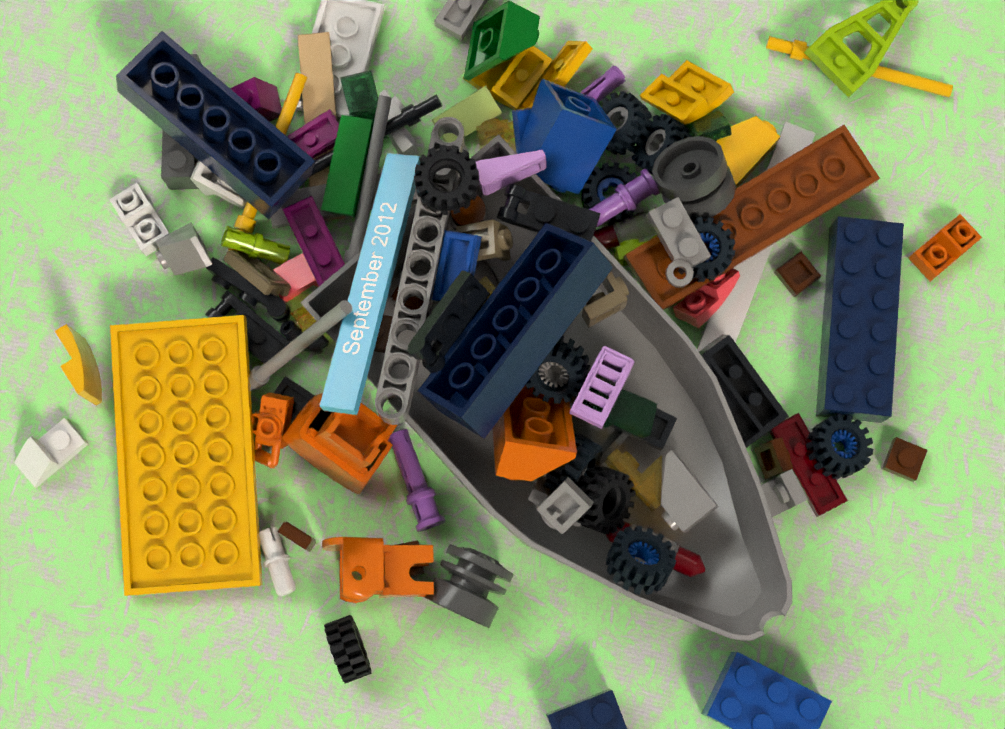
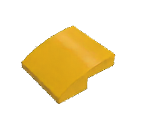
M533 46L483 74L465 81L478 90L486 85L494 100L517 110L553 60Z
M686 60L669 78L660 74L639 96L641 100L686 125L712 112L726 101L734 91L730 83Z
M65 324L55 330V333L72 359L60 367L77 394L97 406L102 402V385L96 359L86 339L69 325Z

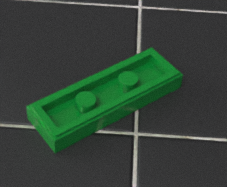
M341 115L321 207L323 212L355 218L373 129V120Z

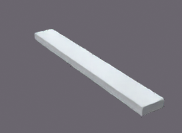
M785 122L780 134L781 137L776 144L767 170L812 144L816 133ZM773 245L733 268L739 271L740 277L723 304L709 318L697 348L698 352L721 335H730L736 343Z

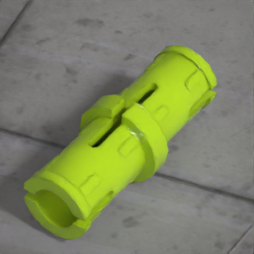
M231 226L225 228L221 240V246L246 253L249 258L256 259L259 257L280 265L288 260L290 253L289 245L263 238V234L257 232L254 235Z

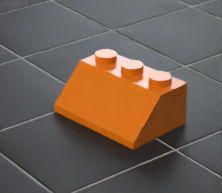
M525 385L492 428L496 476L505 477L509 480L533 481L575 459L577 449L572 415L569 413L571 410L570 402L565 403L562 398L560 404H554V398L550 397L548 402L543 401V394L540 393L536 397L532 394L534 387L527 389Z

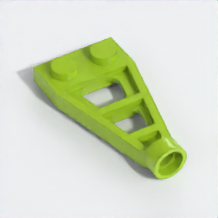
M882 0L830 27L804 53L849 98L875 73L908 14L918 5V0ZM877 14H880L890 24L889 29L882 37L867 23L868 20ZM859 32L871 44V49L865 59L860 60L843 42L846 36Z

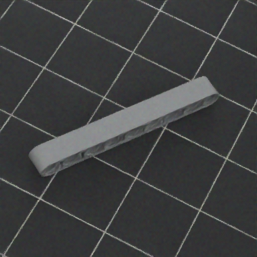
M453 117L439 119L433 127L429 149L434 147L435 151H439L440 145H446V149L451 150L452 145L458 146L459 152L462 153L465 147L462 123ZM446 133H453L457 136V139L451 143H446L440 138ZM451 169L446 175L435 174L433 183L440 191H453L456 189L459 173ZM420 196L417 200L375 398V408L379 417L390 425L400 424L408 417L420 360H416L408 352L409 344H402L397 338L405 330L417 333L430 315L444 232L448 229L451 210L448 211V215H442L441 210L438 209L436 213L431 211L430 207L423 205ZM426 230H432L438 234L431 242H424L419 239L420 234ZM419 263H425L431 269L426 275L417 276L412 272L413 267ZM417 296L424 302L419 309L410 310L405 307L406 300ZM404 364L409 367V373L405 378L395 379L390 376L391 369L395 365ZM391 398H396L402 402V407L398 413L387 414L383 411L384 403Z

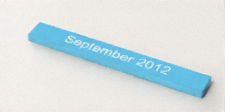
M391 153L386 155L348 297V302L352 305V312L342 320L320 402V407L323 411L358 415L416 189L414 180L416 164L420 165V156Z

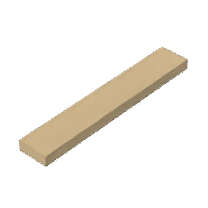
M330 33L298 35L300 73L308 77L302 91L304 123L307 124L329 109L337 118ZM334 147L313 159L315 160L316 158L330 152L334 149ZM330 166L309 177V186L326 184ZM339 216L324 220L344 219L345 216Z

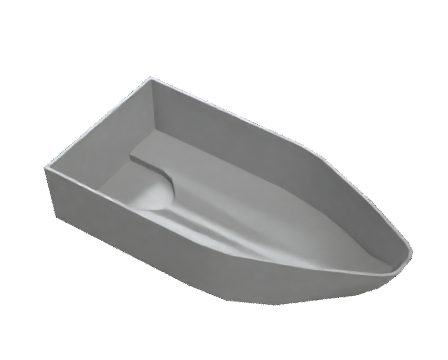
M498 134L470 159L474 158L475 161L517 153ZM537 174L514 183L528 191L560 200ZM460 175L458 176L456 188L460 185L461 182ZM479 186L477 195L483 200L486 208L484 221L494 219L508 227L513 238L510 260L502 261L497 258L477 261L474 277L491 295L538 233L503 222L497 218L499 208L505 205L507 199L504 195L507 187L486 196L483 195ZM519 203L517 211L526 215L529 205ZM416 205L409 212L383 315L393 316L395 307L391 296L396 287L400 285ZM450 214L447 231L456 232L457 225L453 222ZM426 230L420 234L419 239L424 242H431L438 234L432 230ZM594 236L592 242L613 266L611 271L614 277L620 276L625 282L629 291V295L626 296L628 301L625 309L589 328L582 318V309L562 335L564 336L563 342L568 343L571 338L575 341L573 346L575 349L580 345L584 348L582 356L588 355L589 362L587 365H590V370L602 346H607L632 358L635 363L622 391L677 418L663 450L660 451L628 436L601 466L628 474L630 476L629 480H632L634 483L631 489L635 490V496L631 497L630 500L635 502L634 507H629L628 512L631 515L629 519L623 518V521L630 523L633 531L635 526H642L643 532H646L648 527L654 529L652 534L655 536L660 532L664 535L662 542L670 541L672 544L670 550H675L676 553L679 546L699 554L706 568L704 573L690 578L672 570L665 586L657 593L653 590L650 595H646L644 589H642L640 595L634 594L633 587H629L628 591L622 588L624 584L622 581L616 584L612 580L615 574L609 575L607 572L609 565H605L607 554L612 545V542L608 541L606 535L582 525L581 527L572 525L563 534L557 529L550 528L536 510L538 507L535 503L528 500L536 479L533 481L509 480L505 477L496 476L493 429L483 439L439 412L418 392V389L431 374L422 365V360H420L411 407L405 421L477 502L524 545L595 579L639 603L730 639L753 641L765 635L763 628L769 619L778 615L786 616L792 604V580L763 487L717 377L689 337ZM360 252L300 302L316 321L341 301H348ZM419 263L413 267L412 272L417 276H423L430 271L431 267L425 263ZM601 283L592 296L600 292H604L605 295L608 294L603 283ZM342 320L326 332L335 343L338 339ZM411 330L402 331L397 340L402 344H409L416 333ZM374 351L367 379L377 389L385 353ZM555 363L551 365L550 369L553 372L561 374L563 368H559L560 365L555 366ZM404 364L395 365L391 369L390 376L395 379L405 378L409 373V367ZM396 398L387 400L397 412L400 411L402 407L400 400ZM671 450L678 455L719 506L686 533L682 532L680 528L674 531L661 515L666 511L661 505L666 454ZM635 557V560H639L638 562L646 563L643 559Z

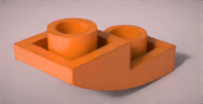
M959 214L909 257V260L931 282L982 237Z

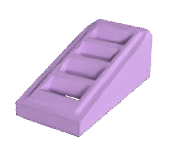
M543 150L475 161L476 168L479 171V186L483 195L486 196L507 187L508 184H514L545 170L547 167L546 155Z
M602 346L569 413L602 429L635 361L607 346ZM597 375L616 383L615 386L596 378ZM590 388H593L605 395H608L609 398L606 399L589 390ZM584 400H587L603 408V410L599 412L582 403Z

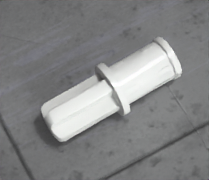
M272 527V531H270V528L259 532L260 545L266 560L263 565L269 569L276 593L280 596L288 595L296 590L288 564L290 556L285 554L279 533L277 532L278 528Z

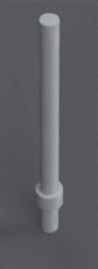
M379 95L350 247L349 250H345L344 263L349 262L362 249L392 100L388 96Z
M346 300L341 301L265 364L254 367L249 372L251 391L260 389L267 384L272 374L351 313L352 305Z

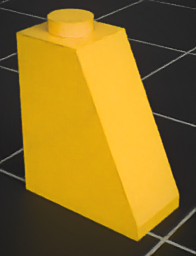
M755 116L706 137L714 139L721 145L736 188H738L775 148L781 136L777 134L776 128L771 123L765 120L762 121Z

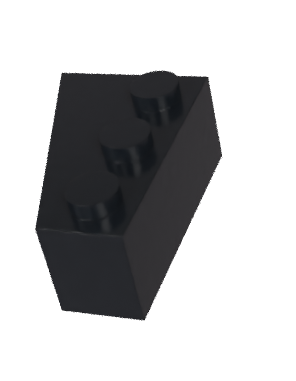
M730 335L719 336L699 351L717 377L746 448L789 417Z

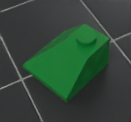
M509 0L474 22L463 79L469 81L533 47L539 38L538 26L540 16Z

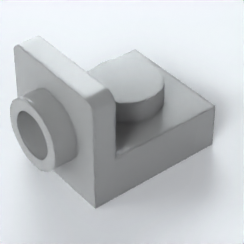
M792 469L762 484L772 517L808 500Z
M567 477L544 499L536 510L550 528L557 529L563 534L594 502Z

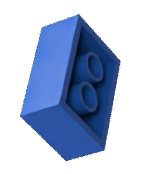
M730 652L701 714L729 729H819L832 701L739 652Z

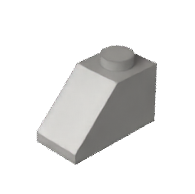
M192 222L156 240L159 248L155 252L156 257L164 270L170 267L174 275L212 265L209 253Z
M673 450L669 451L665 459L661 505L666 511L661 515L674 531L680 528L682 532L686 533L719 506Z

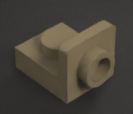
M492 219L456 227V232L482 237L477 261L497 258L502 261L511 259L510 249L513 247V238L508 227Z
M612 271L602 282L608 294L605 295L604 292L595 294L586 303L587 306L583 307L582 318L588 328L626 307L628 301L626 296L629 295L628 288L620 276L614 277Z

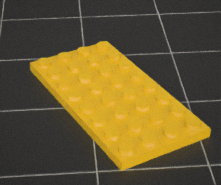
M236 315L110 325L124 596L263 585L246 316Z

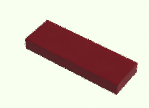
M799 413L782 421L769 431L773 439L783 438L785 447L790 453L792 470L816 517L848 501L837 480L832 479V474L827 477L822 474L824 471L823 467L819 470H816L814 467L818 463L817 460H809L808 455L813 453V450H806V444L811 442V440L807 439L810 432Z

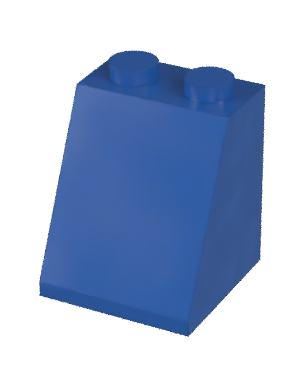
M542 79L517 154L543 150L546 155L547 167L545 170L536 173L537 176L544 183L549 184L559 192L565 193L570 191L579 195L617 129L596 99Z

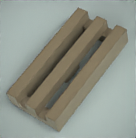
M227 251L223 261L265 295H270L271 293L275 296L280 294L287 297L291 289L290 284L261 260L249 258L248 254L241 251Z

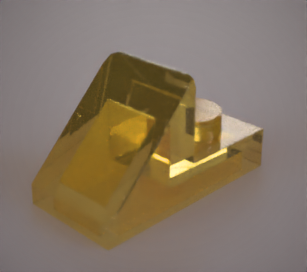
M616 449L606 458L605 463L609 468L624 472L630 476L629 480H632L634 483L631 489L635 490V495L651 512L661 505L662 455L642 474L637 470L640 464L627 451L622 454Z

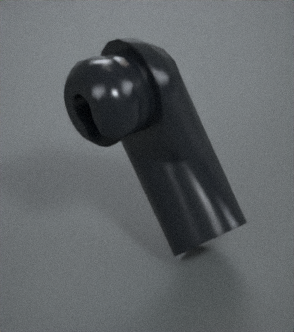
M291 320L284 322L280 328V332L290 342L303 333ZM322 335L305 348L304 351L314 355L323 353L322 350L329 345V341Z

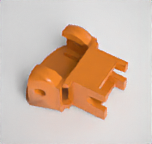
M320 393L306 403L282 438L290 448L329 478L348 490L361 494L393 446L389 438L397 425L385 423L376 413L360 403L358 415L332 412L320 430L316 431L314 428H309L320 410H322L320 402L323 393Z
M333 537L322 541L323 550L340 552V599L345 602L360 603L373 595H379V598L425 597L426 595H434V582L415 581L409 574L411 567L429 566V563L434 562L433 545H384L383 538ZM352 572L360 573L362 579L356 580L352 576Z

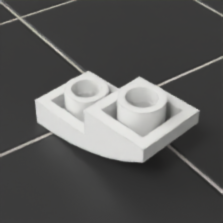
M385 89L379 93V95L390 97ZM396 96L392 97L388 120L401 114V109L405 108ZM405 127L388 135L398 154L415 156L413 147L415 140Z
M135 183L109 200L143 254L148 256L159 249L156 240L170 233L140 186Z

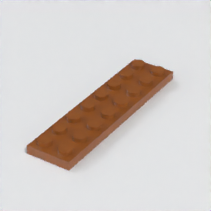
M845 124L736 188L734 198L729 205L720 213L711 217L714 218L713 223L715 224L719 221L724 223L722 228L725 231L729 228L732 232L729 237L735 240L733 247L735 255L731 259V264L721 275L880 179ZM658 235L623 257L642 288L663 310L713 281L706 279L704 282H698V278H694L684 287L672 286L666 279V269L672 261ZM679 268L674 269L673 274L677 279L685 278V272L681 275L678 272Z

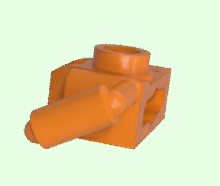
M271 392L262 395L260 410L251 414L253 433L255 434L254 451L256 462L269 468H275L278 465L280 449L288 446L282 436L291 425L294 397ZM262 445L272 447L271 453L262 450Z

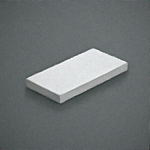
M321 0L312 33H330L337 120H340L341 115L353 117L357 115L385 11L384 4L367 0ZM301 94L296 110L304 112Z

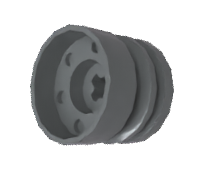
M449 544L446 553L459 561L457 565L444 560L441 561L440 565L452 574L450 581L434 577L432 581L434 582V595H426L425 599L490 628L499 607L487 599L489 592L505 595L507 591L495 584L494 580L499 578L506 582H511L514 574L506 570L499 561L472 548L457 547Z

